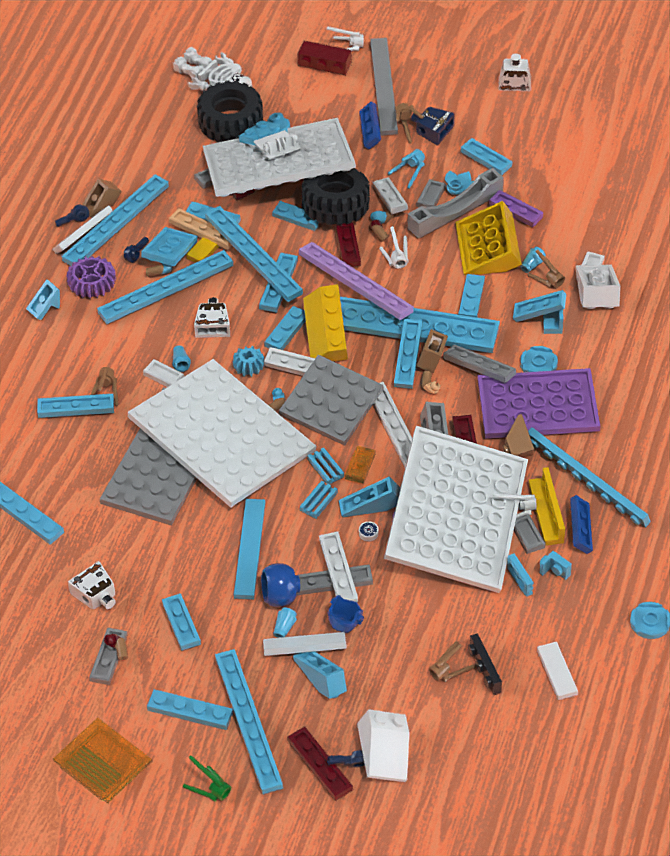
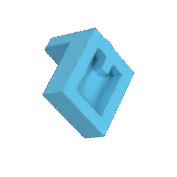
M552 551L548 556L545 555L540 560L541 575L546 574L551 569L555 575L561 576L565 580L571 576L572 563L555 551Z

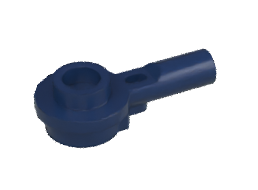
M78 204L71 209V213L55 220V223L59 227L72 220L84 221L89 217V209L82 204Z
M143 237L136 245L127 246L124 250L125 260H128L130 263L136 262L140 256V250L145 247L149 239Z
M362 750L353 751L351 756L333 755L327 757L328 764L349 765V767L365 766Z

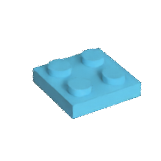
M259 121L255 126L239 135V140L241 143L256 146L255 140L284 130L288 133V129L286 126Z

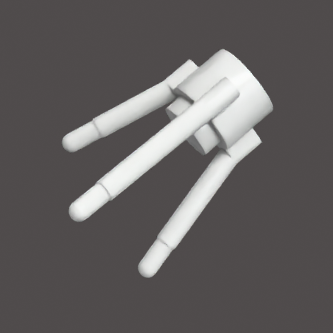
M326 27L327 30L350 35V37H333L336 40L350 41V46L353 47L346 49L359 51V47H363L364 34Z
M391 226L390 230L395 251L392 252L390 258L383 247L379 249L388 260L389 266L401 269L409 263L407 236L403 237L402 252L399 249L394 227Z
M493 494L495 498L520 499L518 507L523 512L518 513L516 519L532 515L531 510H536L535 495Z

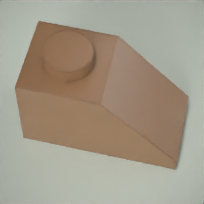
M98 178L82 205L89 209V216L93 217L108 205L112 207L122 191L112 182Z
M431 329L416 366L434 373L448 336Z
M519 414L506 437L503 450L506 453L523 458L533 455L534 447L523 416Z

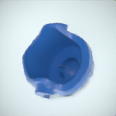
M337 595L330 601L332 605L328 611V619L334 630L347 633L352 631L358 624L361 625L364 620L363 610L355 601L343 599L340 595Z

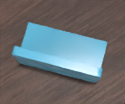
M563 309L543 315L544 334H562Z

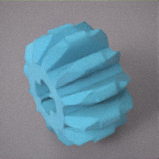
M245 346L244 349L238 348V351L233 356V367L236 369L237 374L242 373L244 377L247 374L252 377L253 373L259 375L260 370H263L264 356L261 354L260 349H255L254 346L251 348Z

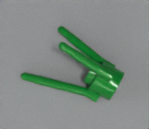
M189 756V759L212 780L209 786L211 793L187 784H183V788L206 796L214 802L217 799L225 800L230 794L232 787L210 766H207L206 769L193 756Z

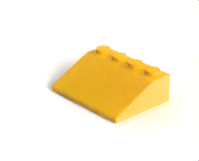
M504 201L455 222L465 276L467 274L479 275L507 272L522 265L513 214Z

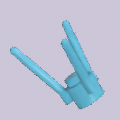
M419 149L414 150L401 159L403 162L390 170L388 175H391L407 163L411 167H417L407 186L411 188L419 171L425 165L423 163L425 160L424 153Z

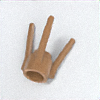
M401 103L395 107L396 121L399 122L402 119L408 142L412 143L407 120L410 119L412 112L420 118H423V115L414 109L413 105L409 106L406 103Z
M536 250V253L550 269L546 275L547 281L531 273H528V276L545 284L548 288L552 286L555 288L560 287L564 283L565 277L556 270L539 250Z
M103 367L100 369L99 377H97L90 395H95L97 389L101 391L102 387H108L112 384L115 406H118L115 372L112 368Z
M458 641L451 645L440 659L429 668L431 676L436 681L443 679L446 682L452 677L476 668V665L473 664L449 674L450 666L447 661L461 648V644Z

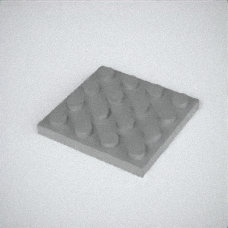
M318 355L280 408L279 414L345 446L383 391V385Z

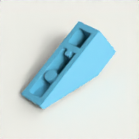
M389 476L339 500L341 516L349 517L388 511L396 507L400 487Z
M317 652L298 653L293 656L294 661L317 691L327 698H336L347 691L344 669Z

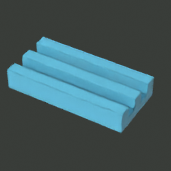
M324 447L321 448L320 452L315 451L314 455H307L308 461L326 484H331L344 477V472ZM316 459L320 461L324 469L331 475L332 478H329V476L325 473L322 467L318 464Z
M321 480L300 505V511L317 519L337 495L338 489L335 487L331 488L330 484L325 485V482ZM327 492H329L327 497L322 501V498L327 494ZM322 501V503L317 507V509L314 512H312L316 505H318Z
M515 553L509 555L507 569L526 597L532 595V585L534 582Z

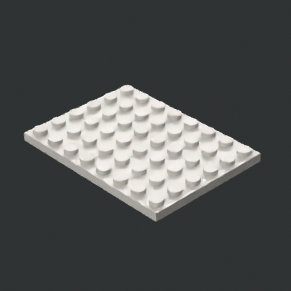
M334 118L287 128L288 134L297 135L298 140L295 142L301 149L270 160L257 146L241 143L239 138L204 145L203 151L216 197H226L233 193H244L252 189L259 190L266 186H278L285 182H297L299 179H312L318 175H331L337 171H349L352 168H356L354 157L339 119Z
M214 359L128 411L127 416L229 507L242 501L305 459L307 455L316 451L314 443Z
M416 426L384 559L500 593L520 499L495 498L493 494L521 495L528 459Z

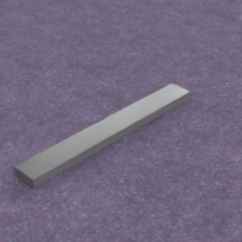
M387 38L370 39L380 134L397 135L398 127Z

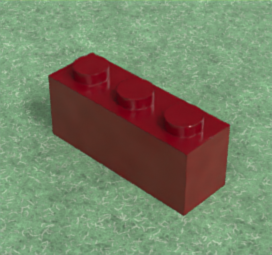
M303 41L297 53L298 66L345 76L352 63V50L310 41Z

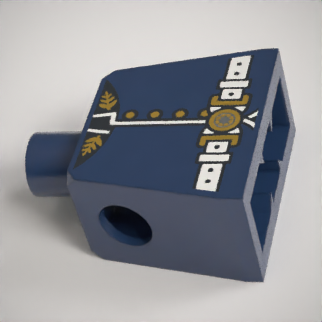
M427 107L421 114L423 118L418 117L414 113L411 116V121L416 123L417 134L435 145H439L454 127L455 113Z

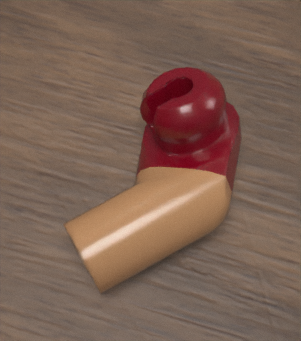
M373 220L371 222L370 229L374 231L382 242L385 241L389 235L383 229L381 221Z
M107 634L104 637V643L117 650L118 660L127 659L128 653L125 639L116 634Z

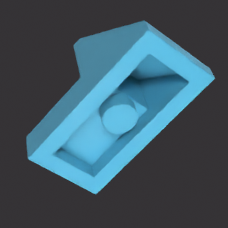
M46 279L26 308L39 320L43 319L51 306L60 308V290L48 279Z

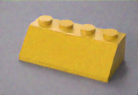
M338 284L321 286L303 298L310 357L316 358L320 355L333 362L348 360Z

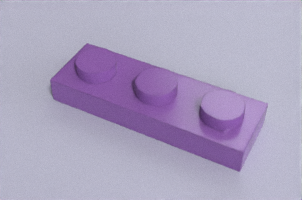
M501 190L489 200L490 206L504 201L512 212L513 218L531 227H534L543 218L542 211Z

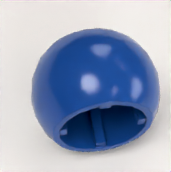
M275 563L263 569L261 586L265 603L273 607H284L295 601L296 593H300L299 575H295L294 569L284 563Z

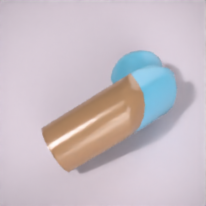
M389 210L386 212L375 211L371 213L370 218L372 221L379 220L385 224L397 213L391 214Z
M162 263L159 266L146 268V274L148 277L168 274L172 271L173 267Z
M275 388L272 391L273 402L269 406L274 411L279 410L285 403V395L281 388Z

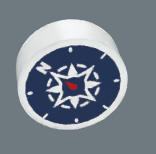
M364 522L359 526V537L362 540L373 541L378 537L379 529L374 522Z

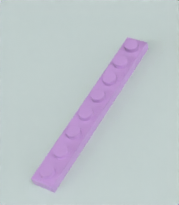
M311 242L299 249L300 256L399 320L413 313L414 306L315 243Z

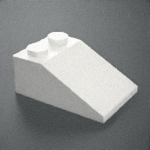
M576 265V276L582 307L587 309L619 307L621 286L612 265Z
M368 709L357 723L367 777L406 782L409 749V728L406 715Z

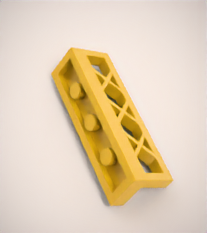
M546 467L542 469V478L529 479L528 485L531 495H535L536 498L535 512L545 546L564 543L565 526L550 471Z

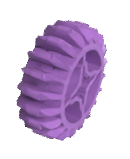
M93 255L91 258L85 256L83 260L78 258V261L73 262L67 272V284L70 290L75 292L76 296L81 295L82 298L88 296L91 299L92 296H96L98 299L100 294L104 296L105 292H110V289L114 287L116 280L115 269L111 262H108L106 258L101 259L100 256L94 258Z

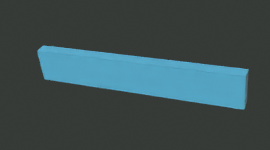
M246 499L234 599L254 600L266 505L263 499Z

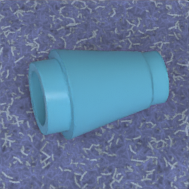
M534 247L530 249L520 266L524 272L529 273L543 262L536 253V250H539L546 257L545 252L541 248Z
M178 345L173 349L172 365L177 371L184 372L189 369L191 360L184 347Z
M283 607L281 611H278L273 633L275 637H285L295 624L297 613L294 610Z

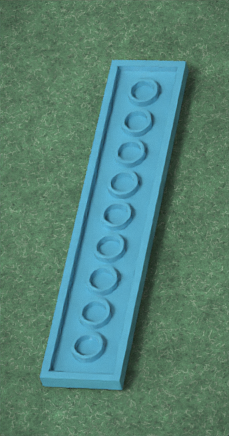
M340 297L344 330L401 339L404 319L422 320L423 326L420 342H426L432 329L448 336L445 346L452 347L457 345L469 350L493 353L500 321L414 308L412 314L399 320L371 301Z

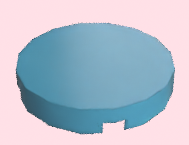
M533 346L530 347V350H525L522 353L520 364L523 372L554 371L558 367V358L550 348Z
M643 602L631 612V628L637 635L643 638H660L666 635L670 629V612L659 603Z

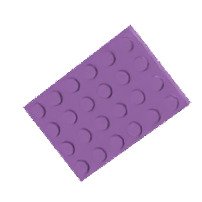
M591 368L516 373L506 383L486 375H478L477 381L485 438L507 437L519 414H522L528 431L533 427L542 435L600 431Z

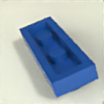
M372 101L359 111L364 147L367 149H371L381 141L377 107Z
M575 495L570 498L573 546L588 554L593 551L590 505L587 501Z

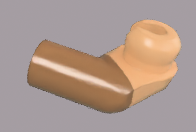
M424 371L422 374V388L430 394L438 393L440 384H436V381L431 382L432 373Z

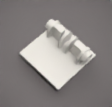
M285 130L254 141L256 146L269 160L301 149L295 142L298 140L297 135L288 134Z

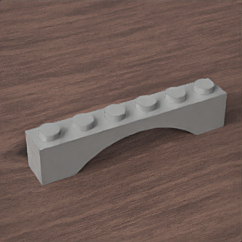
M491 168L478 175L466 190L452 200L441 205L421 206L408 213V229L418 239L489 201L499 190L503 191L504 177L494 168Z

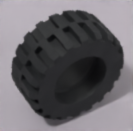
M229 80L209 86L207 91L204 90L197 101L199 128L204 135L211 140L215 139L216 142L238 139L239 135L244 133L245 130L255 126L257 122L263 121V107L260 94L252 86L249 87L248 84L240 83L239 81L230 82ZM230 110L239 111V112L233 113V114H224V113H222V112H224V111H230Z
M355 168L349 171H337L331 175H318L312 179L304 178L302 182V208L312 220H317L318 223H327V225L350 224L352 221L356 222L363 217L369 209V181L361 171L359 172Z

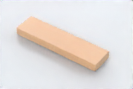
M178 209L169 218L170 224L198 237H204L215 242L224 249L229 250L232 246L210 222L182 209Z

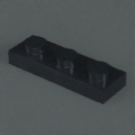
M478 633L470 635L468 651L471 656L475 657L476 667L479 673H483L487 689L490 688L493 695L500 694L502 691L500 676Z

